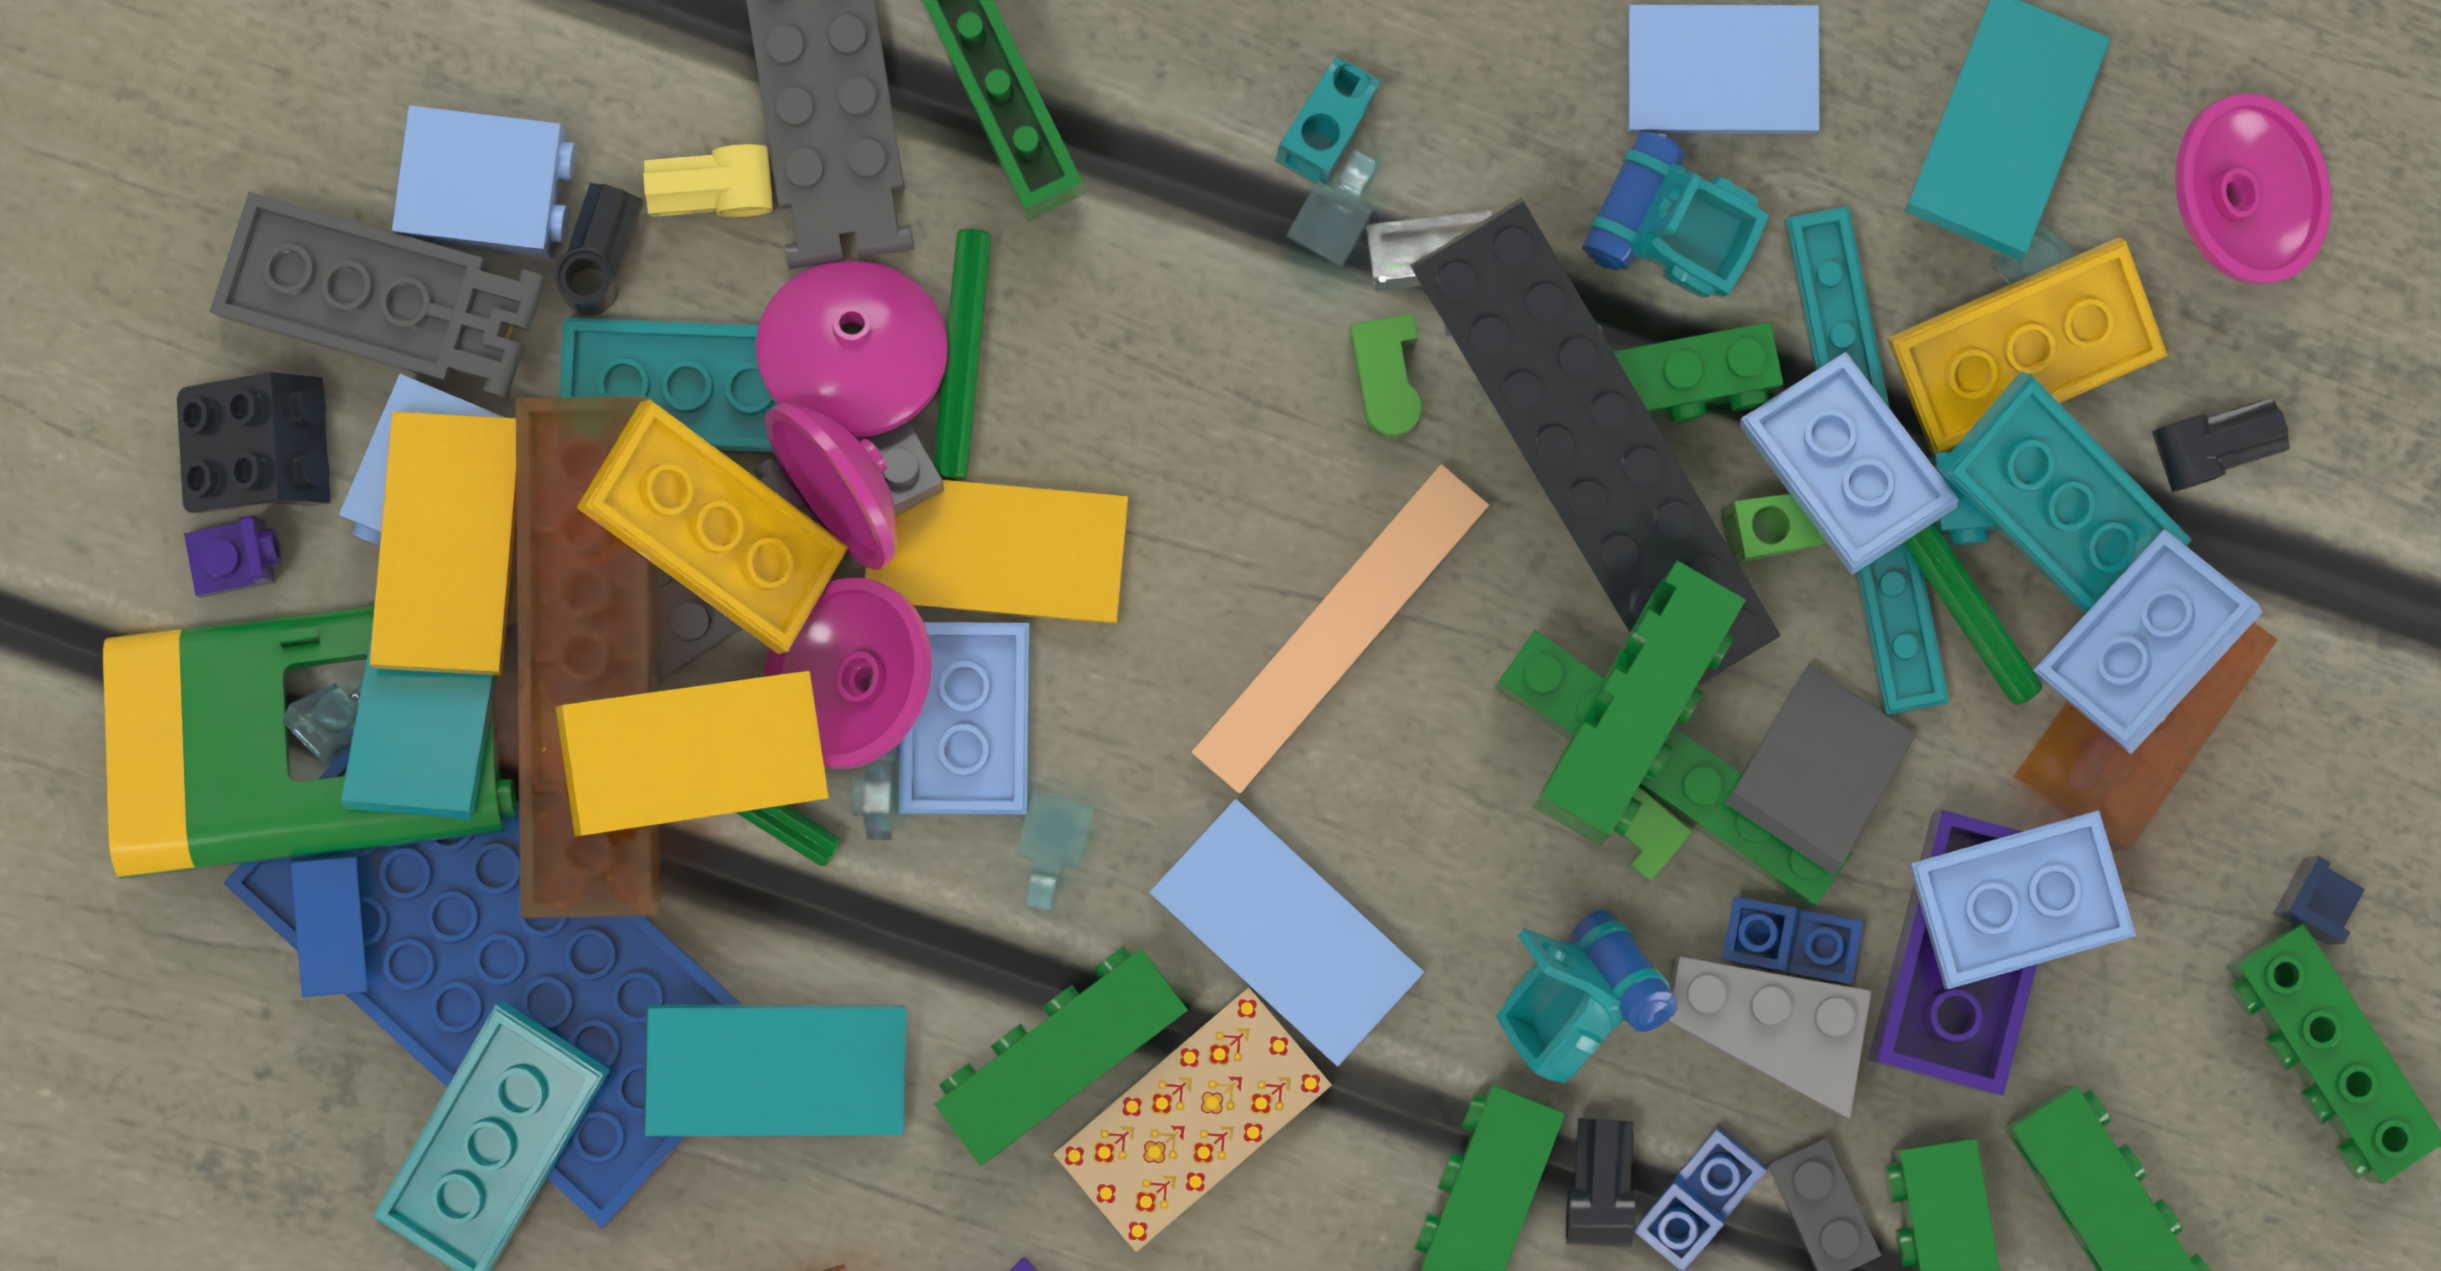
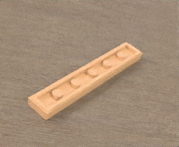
M1441 464L1201 740L1191 754L1240 795L1488 509L1489 504Z

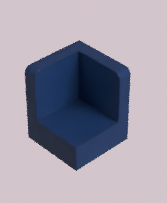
M2320 856L2303 858L2273 914L2290 924L2304 923L2313 937L2327 945L2345 944L2351 932L2344 927L2365 889L2329 869L2330 862Z

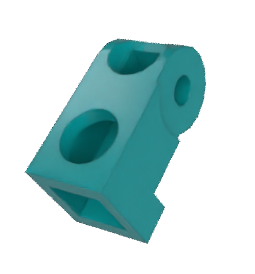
M1337 56L1281 140L1275 162L1325 189L1337 169L1340 159L1355 136L1357 127L1374 100L1382 81Z

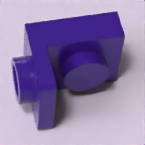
M251 515L241 517L239 523L184 533L195 596L203 598L275 583L273 567L281 565L280 547L275 530L273 528L265 529L263 520Z

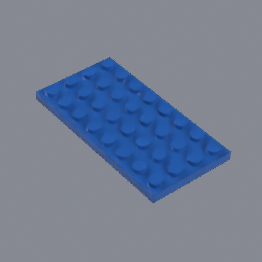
M351 743L319 779L343 777L346 775ZM518 800L517 817L507 818L505 832L294 857L304 858L356 853L367 992L347 993L345 995L446 1087L449 1086L494 1006L502 1000L610 1070L547 1177L554 1186L599 1227L605 1228L687 1137L645 1136L646 1004L742 1003ZM293 858L240 864L223 884L298 951L291 873V859Z

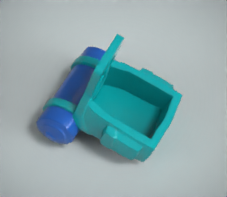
M1640 131L1632 149L1627 150L1622 160L1623 165L1602 207L1589 225L1591 230L1582 249L1588 254V257L1594 260L1595 264L1616 271L1619 269L1627 270L1635 257L1652 262L1663 268V278L1701 298H1707L1710 295L1723 297L1730 294L1754 253L1769 215L1758 207V198L1734 185L1730 180L1714 176L1708 181L1695 173H1690L1688 169L1681 166L1685 153L1667 135Z
M1599 910L1587 915L1576 925L1570 935L1571 942L1558 941L1527 928L1520 932L1518 938L1538 966H1531L1523 975V978L1506 998L1505 1005L1496 1015V1018L1514 1049L1535 1074L1548 1080L1565 1083L1594 1054L1611 1030H1615L1623 1020H1626L1635 1031L1648 1032L1656 1029L1668 1021L1669 1017L1674 1016L1677 1011V999L1670 990L1669 982L1653 967L1638 947L1630 929L1620 922L1611 911Z

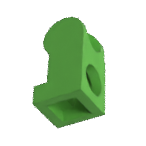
M1414 313L1350 324V339L1364 415L1369 429L1376 436L1385 440L1398 441L1408 437L1416 429L1422 407L1418 392L1408 383L1402 348L1416 346L1418 335Z
M1791 494L1734 501L1721 509L1727 545L1738 564L1828 545Z
M1638 787L1633 798L1642 802L1623 837L1619 834L1617 835L1638 852L1627 867L1648 883L1652 881L1693 832Z

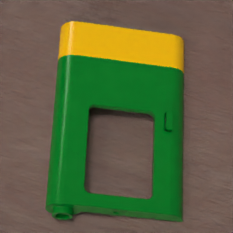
M375 605L106 638L103 646L108 837L114 871L118 878L123 879L505 832L507 818L517 817V797L513 780H502L499 771L495 696L473 820L345 809L341 802L345 776L297 782L290 778L286 676L296 668L367 660Z

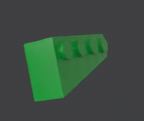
M1677 560L1654 589L1536 799L1533 808L1599 846L1609 838L1612 832L1623 837L1642 802L1633 798V795L1644 776L1654 781L1673 748L1665 743V740L1675 722L1677 721L1685 725L1703 695V691L1696 688L1707 667L1716 670L1734 639V636L1727 632L1746 599Z

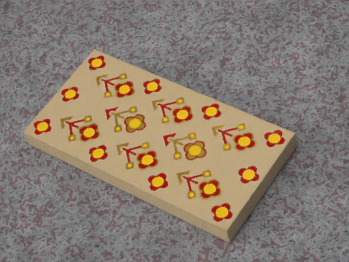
M1248 987L1053 1155L1137 1253L1331 1087L1332 1084Z

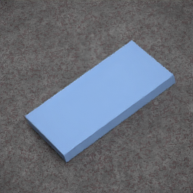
M1237 799L1227 807L1149 892L1337 1067L1424 973L1420 967Z

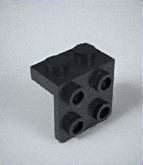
M267 372L182 388L177 395L182 500L185 510L189 513L201 514L264 503L302 506L329 504L330 469L327 453L326 404L324 400L323 377Z

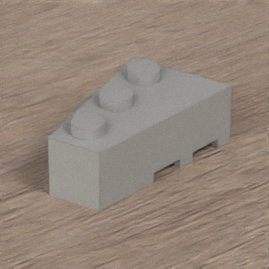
M1684 957L1673 958L1669 987L1677 999V1011L1665 1023L1764 1075L1784 1088L1810 1100L1830 1113L1843 1119H1850L1872 991Z

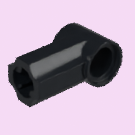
M589 184L567 252L559 261L555 273L558 290L571 310L581 315L594 316L605 312L613 305L618 294L617 281L643 206L641 198L606 184ZM589 268L603 273V283L593 294L585 296L571 291V281L579 271Z
M2274 398L2237 407L2229 412L2207 418L2206 414L2194 416L2152 431L2171 492H2177L2225 476L2226 470L2290 449L2288 427L2282 410L2278 408Z
M1577 1118L1574 1186H1569L1567 1197L1566 1244L1632 1247L1635 1223V1191L1630 1189L1631 1164L1633 1161L1634 1121Z

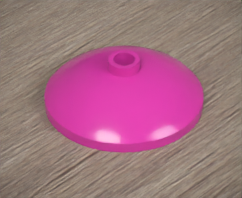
M2237 94L2222 98L2211 103L2197 114L2181 141L2175 171L2176 195L2180 214L2195 246L2216 269L2228 277L2243 283L2255 285L2270 284L2295 276L2309 265L2321 248L2327 233L2331 214L2329 175L2323 155L2313 135L2300 118L2289 108L2274 99L2258 94Z
M835 261L818 265L798 274L773 296L761 317L757 331V365L762 382L776 404L790 403L809 408L837 421L857 438L873 436L905 424L921 412L932 400L942 382L946 369V329L941 314L931 297L915 281L903 273L885 265L868 261ZM856 323L863 330L851 335L843 332L841 328L845 324Z
M779 403L770 409L765 415V428L771 447L784 473L815 519L825 530L848 546L846 552L867 568L880 570L890 563L894 558L897 545L895 506L891 491L882 475L887 470V465L879 450L868 439L864 438L858 441L837 421L804 406Z
M843 578L827 583L788 652L777 654L769 648L764 668V677L810 671L824 767L832 769L861 767L890 752L901 742L916 722L925 703L930 685L932 669L930 641L919 613L901 593L874 580ZM874 674L872 684L868 689V681Z

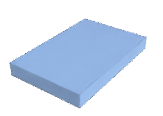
M1819 5L1628 6V134H1639L1640 131L1647 133L1655 132L1657 134H1817L1819 132Z
M1846 352L1741 418L1740 428L1851 576L1957 508L1959 499Z
M2164 529L2033 671L2044 683L2129 754H2132L2263 611L2258 603Z
M923 622L931 647V679L923 708L910 731L900 742L899 814L1028 815L1030 624Z
M2099 811L1908 864L1945 989H1951L2136 936Z

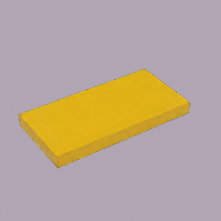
M2120 237L1887 338L1930 453L1933 455L1953 450L2020 372L2031 374L2058 403H2061L2168 356L2127 242Z
M650 399L639 403L576 507L777 654L789 651L848 549L846 544Z
M392 411L369 663L372 668L502 676L523 436V422L521 419Z
M943 480V492L895 516L897 545L893 560L880 570H872L867 567L865 570L866 579L880 582L895 589L907 598L914 607L1117 624L1129 498L1128 496Z
M810 671L555 707L575 837L829 799Z

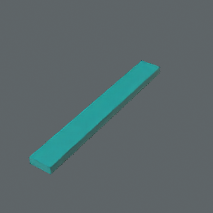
M1849 206L1786 218L1784 223L1814 372L1846 352L1890 409ZM1901 543L1855 573L1883 713L1887 716L1949 703L1923 571L1904 543Z

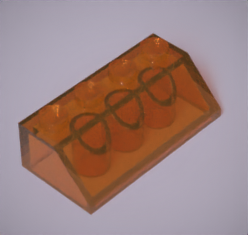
M2253 622L2132 754H2129L2066 701L2012 778L2068 818L2099 811L2110 848L2116 852L2130 849L2278 639Z

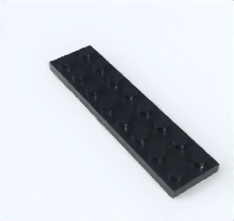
M1522 198L1410 264L1409 266L1629 633L1656 586L1678 560L1746 599L1727 632L1734 636L1729 649L1716 670L1707 667L1697 686L1781 636Z

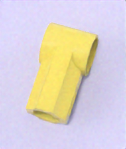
M755 144L731 145L712 150V155L644 160V190L650 217L716 212V215L722 217H751L768 214L773 211L769 150L767 146Z

